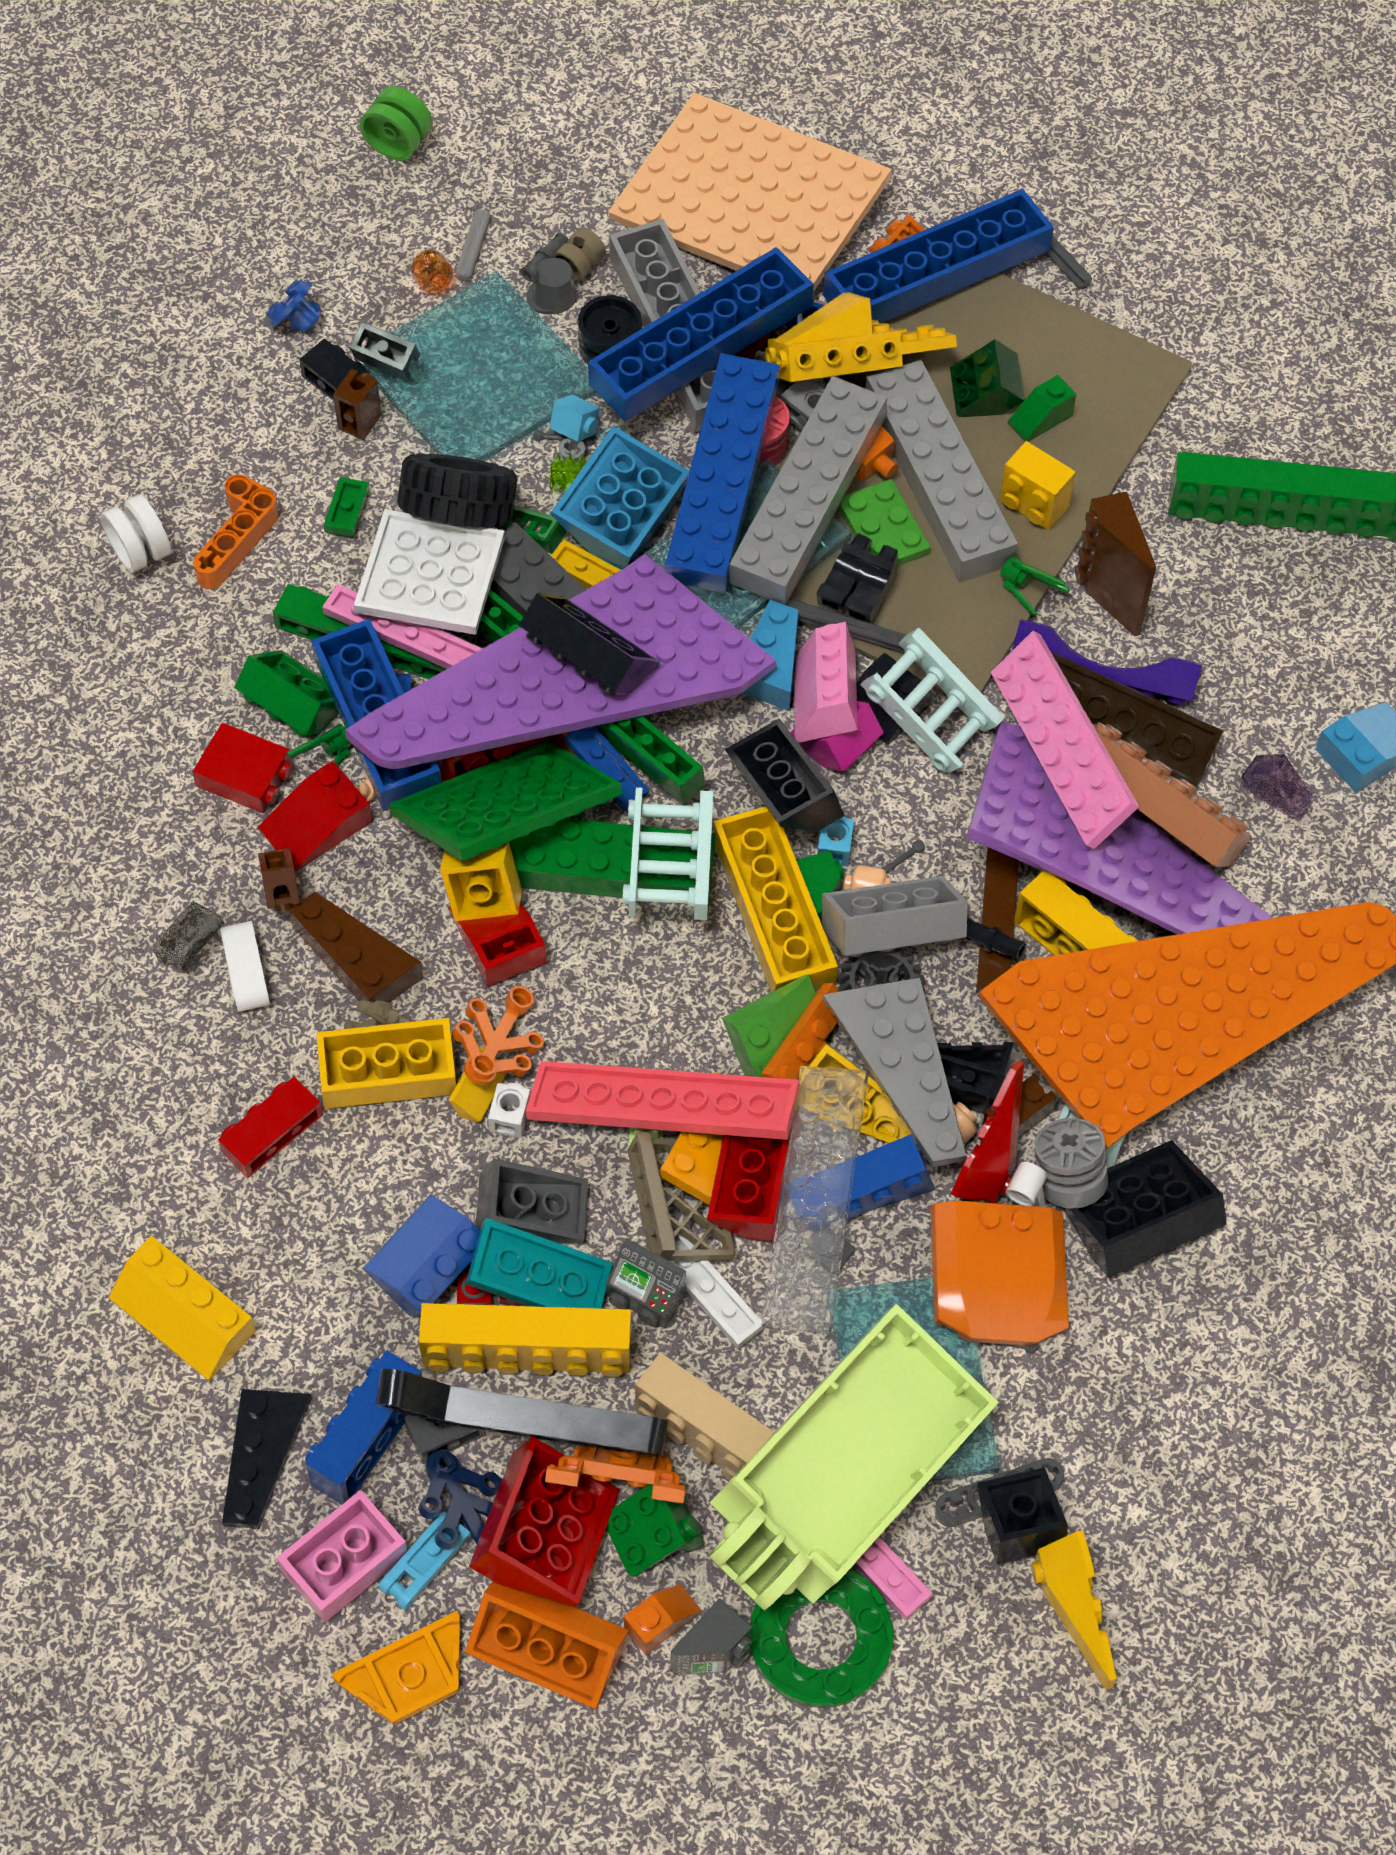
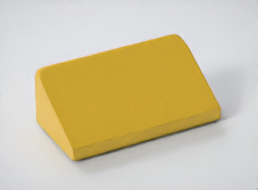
M478 1046L480 1051L483 1052L484 1048ZM463 1072L449 1098V1102L458 1116L474 1122L482 1121L494 1098L497 1083H502L506 1073L496 1074V1077L490 1084L479 1085L469 1080L465 1072Z

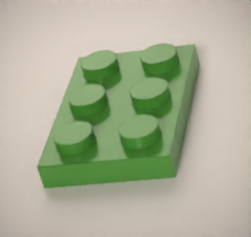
M892 479L843 497L838 509L854 537L860 533L872 540L873 545L869 553L878 556L883 545L897 549L898 559L895 567L930 554L931 546Z

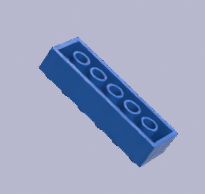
M370 619L311 640L314 659L346 729L372 711L404 694ZM354 746L383 811L390 809L391 802L442 782L440 769L436 761L400 769H389L375 764Z

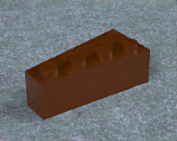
M317 892L312 893L302 900L300 904L289 909L294 930L358 1001L366 1000L374 1003L377 1000L390 1003L423 979L421 961Z

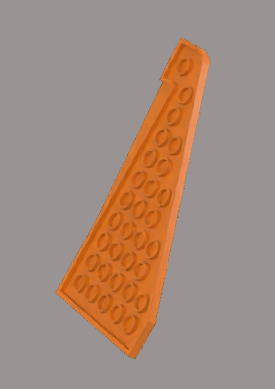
M1366 902L1019 961L982 989L977 996L1077 1118L1088 1120L1099 1127L1104 1135L1105 1150H1107L1136 1126L1395 966L1396 916L1383 905Z

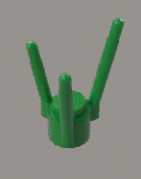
M1014 556L1005 562L1000 572V576L1005 579L1003 587L1011 591L1032 616H1037V611L1016 586L1024 587L1033 577L1065 593L1070 592V588L1065 586L1063 580L1029 566Z
M338 724L323 735L289 751L288 756L294 758L321 745L328 755H337L333 761L338 766L342 760L351 755L348 748L353 744L346 738V728L342 724Z

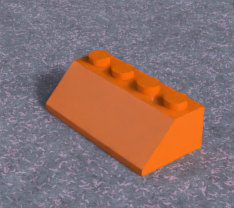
M492 1581L483 1594L465 1653L596 1710L619 1661L629 1630L574 1606L505 1587Z

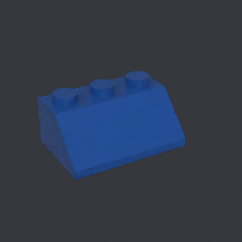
M429 1195L362 1269L409 1316L421 1315V1304H433L472 1261L480 1230L465 1215L435 1196Z

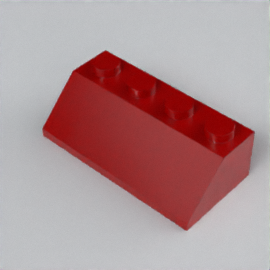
M797 1105L788 1140L723 1135L707 1215L709 1222L745 1239L780 1242L789 1195L787 1186L791 1184L802 1125Z

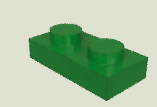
M339 477L324 523L325 532L354 538L370 490L369 482Z

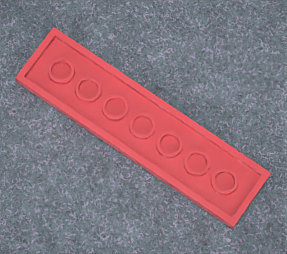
M541 1061L525 1114L527 1120L788 1140L800 1092L799 1080Z

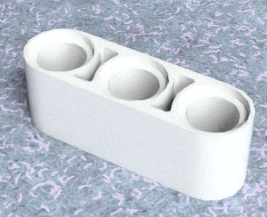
M252 921L220 927L238 1012L269 1006L270 1002Z

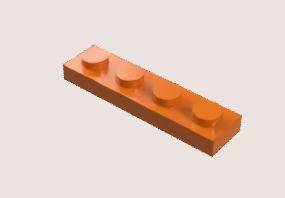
M823 983L762 1071V1077L799 1080L838 1023L831 1009H828L823 1002V994L839 992L834 983Z

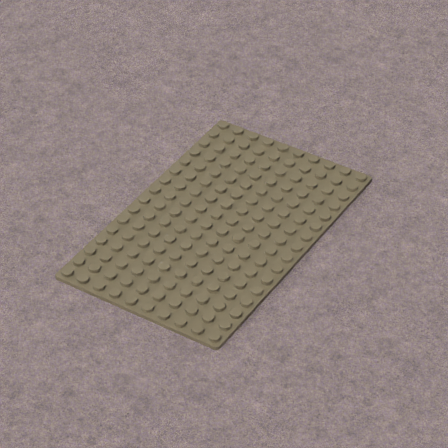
M1002 273L992 275L884 322L890 324V328H905L907 332L917 331L916 327L919 325H934V328H945L946 332L956 335L957 347L903 354L902 363L906 365L922 360L1018 543L1016 558L1055 577L1058 576L1082 538V531L1086 527L1085 514L1089 512L1091 499L1111 494L1192 367L1191 361ZM994 339L1018 354L1024 400L1035 387L1056 375H1059L1077 394L1073 416L1029 441L1030 444L1076 471L1070 506L1049 531L1040 525L1032 523L1028 517L1008 508L999 500L1005 464L1025 443L1008 424L1009 418L1021 404L1002 415L959 417L956 415L950 367ZM893 368L846 374L841 379L866 388L867 376ZM792 448L748 508L738 547ZM893 455L892 460H893L895 463H897V461H896V459H895V457H894V455ZM899 467L890 479L893 480L931 546V551L927 556L895 567L896 577L890 585L873 624L904 634H909L915 629L920 628L982 693L992 677L990 672L1003 661L1014 644L1020 620H1029L1032 615L1011 591L1003 587L1005 579L1000 576L1001 569L960 583L958 582ZM878 471L867 480L861 481L854 476L845 495L889 479H886ZM838 508L790 596L791 599L829 611L832 610L818 605L816 592L827 579L837 557L841 553L844 543L850 544L855 538ZM1033 577L1024 587L1016 586L1035 610L1050 588L1049 585ZM730 583L728 584L729 588L767 606L770 600ZM798 620L799 623L813 630L820 628L819 626ZM851 636L855 651L874 660H877L884 652L895 661H898L905 654ZM913 662L907 669L921 681L926 677V672L916 662ZM937 684L933 686L932 689L947 696Z

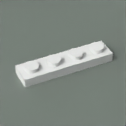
M680 1234L675 1237L677 1250H691L694 1246ZM708 1260L670 1261L686 1270V1291L737 1349L764 1329V1323Z

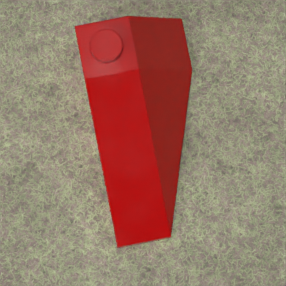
M1018 1060L1010 1068L992 1105L991 1110L995 1112L993 1116H988L977 1135L981 1143L980 1145L977 1144L971 1155L967 1156L950 1193L951 1195L970 1200L985 1198L992 1203H996L1002 1194L1007 1196L1006 1190L1013 1178L1011 1175L1016 1166L1024 1072L1023 1062Z

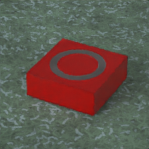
M462 1271L457 1276V1304L492 1305V1293L466 1284L469 1271Z

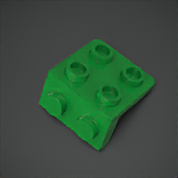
M649 1484L612 1509L606 1529L628 1575H641L677 1550L695 1551L705 1545L700 1535L701 1527L698 1521L690 1515L685 1505L686 1496L684 1497L683 1504L651 1499L653 1485Z

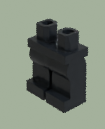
M858 533L850 544L844 543L831 572L816 592L818 605L842 615L846 612V616L873 624L890 585L896 577L895 565L898 559V550L888 545H883L878 556L869 553L873 545L872 540Z

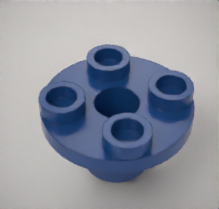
M296 279L286 289L285 293L288 296L283 302L276 301L266 312V315L269 317L268 323L275 327L286 318L290 321V326L293 330H299L304 333L313 328L320 318V311L318 310L319 306L314 301L305 298V295L312 287V283L308 279L304 281Z

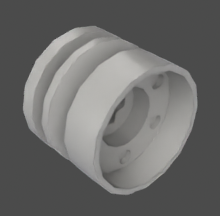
M1064 1118L1047 1124L1038 1132L1034 1141L1036 1165L1047 1174V1178L1042 1186L1045 1199L1055 1206L1068 1209L1083 1208L1100 1199L1105 1194L1109 1184L1105 1139L1099 1127L1088 1120Z

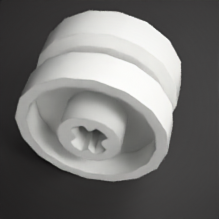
M137 494L125 500L124 512L114 506L100 514L102 526L112 548L130 573H135L147 566V555L151 559L158 561L171 554V547L166 532L155 511L142 495Z

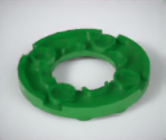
M851 1569L816 1601L838 1606L849 1615L855 1626L857 1640L854 1651L844 1663L836 1667L817 1670L804 1666L794 1658L787 1646L786 1629L789 1619L798 1609L811 1603L797 1588L789 1595L782 1594L766 1610H763L757 1603L754 1606L750 1622L752 1626V1644L750 1649L755 1665L765 1681L776 1692L795 1703L817 1708L836 1707L847 1704L867 1693L881 1678L887 1667L893 1646V1624L891 1623L885 1601L878 1590L866 1578Z

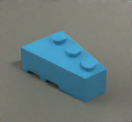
M771 599L769 600L750 639L776 660V666L774 670L742 692L745 695L787 711L790 710L798 624L797 609Z

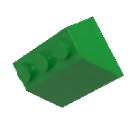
M282 650L248 655L234 686L235 689L244 694V699L253 704H259L268 710L267 714L277 720H283L292 726L291 730L300 736L307 737L321 733L339 714L323 677Z

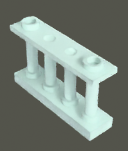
M917 628L898 643L904 649L905 654L883 677L876 673L864 680L860 685L866 690L868 697L873 702L878 703L931 758L932 764L938 770L948 774L963 765L956 756V753L978 729L984 733L998 726L1004 717L920 628ZM913 662H916L926 672V677L903 701L891 686ZM937 684L947 694V700L924 723L912 709ZM959 707L968 716L969 721L946 746L934 732L954 709Z
M636 788L635 800H629L628 819H634L630 885L624 884L623 904H629V917L636 916V901L688 904V907H694V920H707L713 791H700V803L686 806L643 804L642 788ZM642 816L693 819V822H699L698 831H692V834L642 832L641 819ZM640 844L691 847V850H697V859H690V862L639 860ZM638 873L690 875V878L696 879L695 888L689 887V891L637 888Z

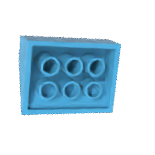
M612 426L551 511V516L592 555L622 570L638 558L682 495L686 487L689 470Z

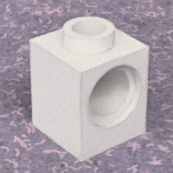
M497 1083L488 1116L490 1132L522 1138L527 1120L525 1109L530 1096V1089H525L524 1086L517 1083H508L507 1085ZM507 1105L518 1107L514 1111H505L503 1109Z

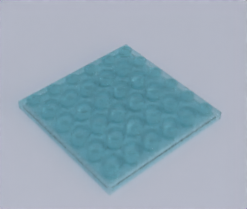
M498 271L488 275L391 333L416 344L420 353L418 361H411L409 368L411 376L408 381L359 361L366 368L367 373L378 380L379 390L438 455L461 456L485 461L550 422L554 401L571 394L586 400L597 393L589 385L588 367Z

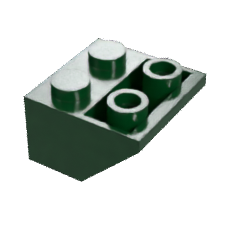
M996 339L950 367L956 415L959 417L1002 415L1024 401L1018 354Z

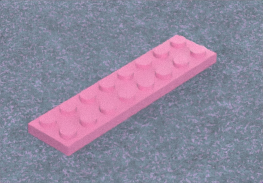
M1032 631L990 673L1086 846L1095 849L1139 808V805L1041 634Z

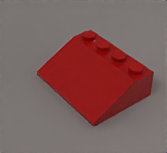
M532 1436L512 1452L469 1567L499 1585L576 1607L580 1603L619 1488L607 1481L595 1480L589 1474H581L577 1487L545 1482L547 1467L551 1464L557 1467L559 1459L564 1455Z

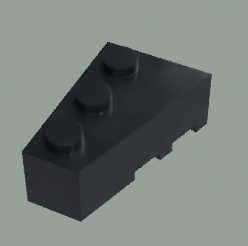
M972 1042V1045L951 1046V1043H937L952 1103L956 1105L958 1102H961L968 1109L985 1114V1111L993 1105L1004 1082L1014 1042H1003V1045H983V1042Z

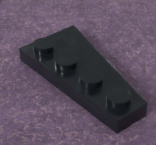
M241 1389L222 1520L223 1526L259 1529L275 1490L280 1472L283 1470L288 1458L287 1455L293 1440L296 1438L301 1426L304 1413L312 1399L311 1394Z

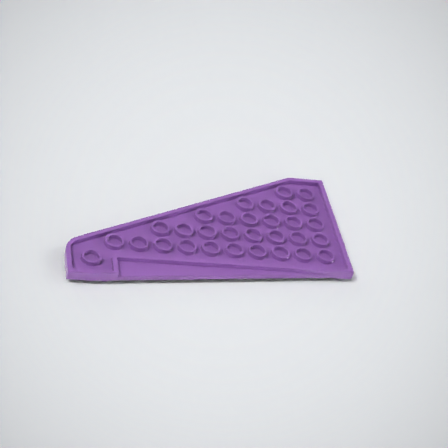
M644 554L621 571L570 599V601L660 661L658 668L630 693L616 692L615 695L604 691L598 686L600 681L594 677L587 678L579 674L574 669L575 664L569 660L565 662L550 653L552 648L544 643L540 645L527 638L528 632L520 627L372 711L345 730L346 738L375 764L384 768L400 769L739 695L774 670L776 660Z
M1004 721L1000 722L996 730L966 838L1079 885L1175 934L1271 919L1268 912L1256 906L1218 876L1211 867L1203 864L1165 834L1157 824L1150 822L1136 810L1095 849L1086 846L1021 727Z

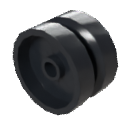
M606 295L590 300L581 308L578 316L579 354L586 364L591 359L642 329L641 312L637 306L624 297Z

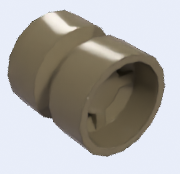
M579 228L568 239L567 243L563 244L553 254L552 258H560L568 262L573 271L574 283H579L590 272L591 268L595 267L604 258L606 248L602 240L594 232L586 228Z

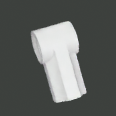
M1021 1162L1006 1190L1007 1197L1014 1201L1016 1205L1047 1207L1042 1187L1047 1178L1046 1172L1033 1163Z

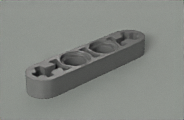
M1044 1458L946 1492L936 1501L935 1517L940 1524L947 1527H955L983 1517L981 1506L977 1505L973 1499V1495L978 1491V1482L1043 1467L1047 1468L1049 1473H1056L1053 1483H1051L1054 1491H1056L1062 1485L1064 1469L1055 1459ZM964 1495L967 1496V1504L972 1511L968 1513L966 1505L957 1509L956 1517H951L950 1513L942 1512L946 1502H950L952 1507L963 1504L964 1498L962 1496Z

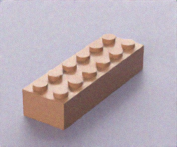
M1100 722L1097 725L1092 724L1139 805L1137 809L1213 866L1230 867L1252 837V835L1245 831L1248 826L1234 816L1229 818L1220 813L1222 807L1208 797L1204 799L1195 794L1197 788L1186 780L1181 779L1179 781L1170 776L1172 770L1158 760L1154 762L1145 757L1147 751L1134 742L1129 744L1120 739L1123 734L1109 724L1105 726Z

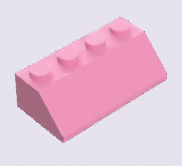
M846 622L828 624L824 627L816 628L794 658L795 739L798 743L858 730L856 653Z

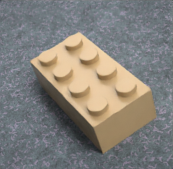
M661 1352L635 1384V1408L638 1409L637 1414L667 1420L666 1435L677 1444H682V1442L688 1444L694 1449L693 1453L699 1460L706 1464H710L712 1461L722 1468L721 1473L729 1481L774 1433V1431Z

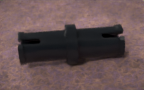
M967 918V937L964 938L984 946V950L990 953L996 951L1015 961H1019L1022 958L1026 949V942L1003 934L1002 930L998 927L989 928Z

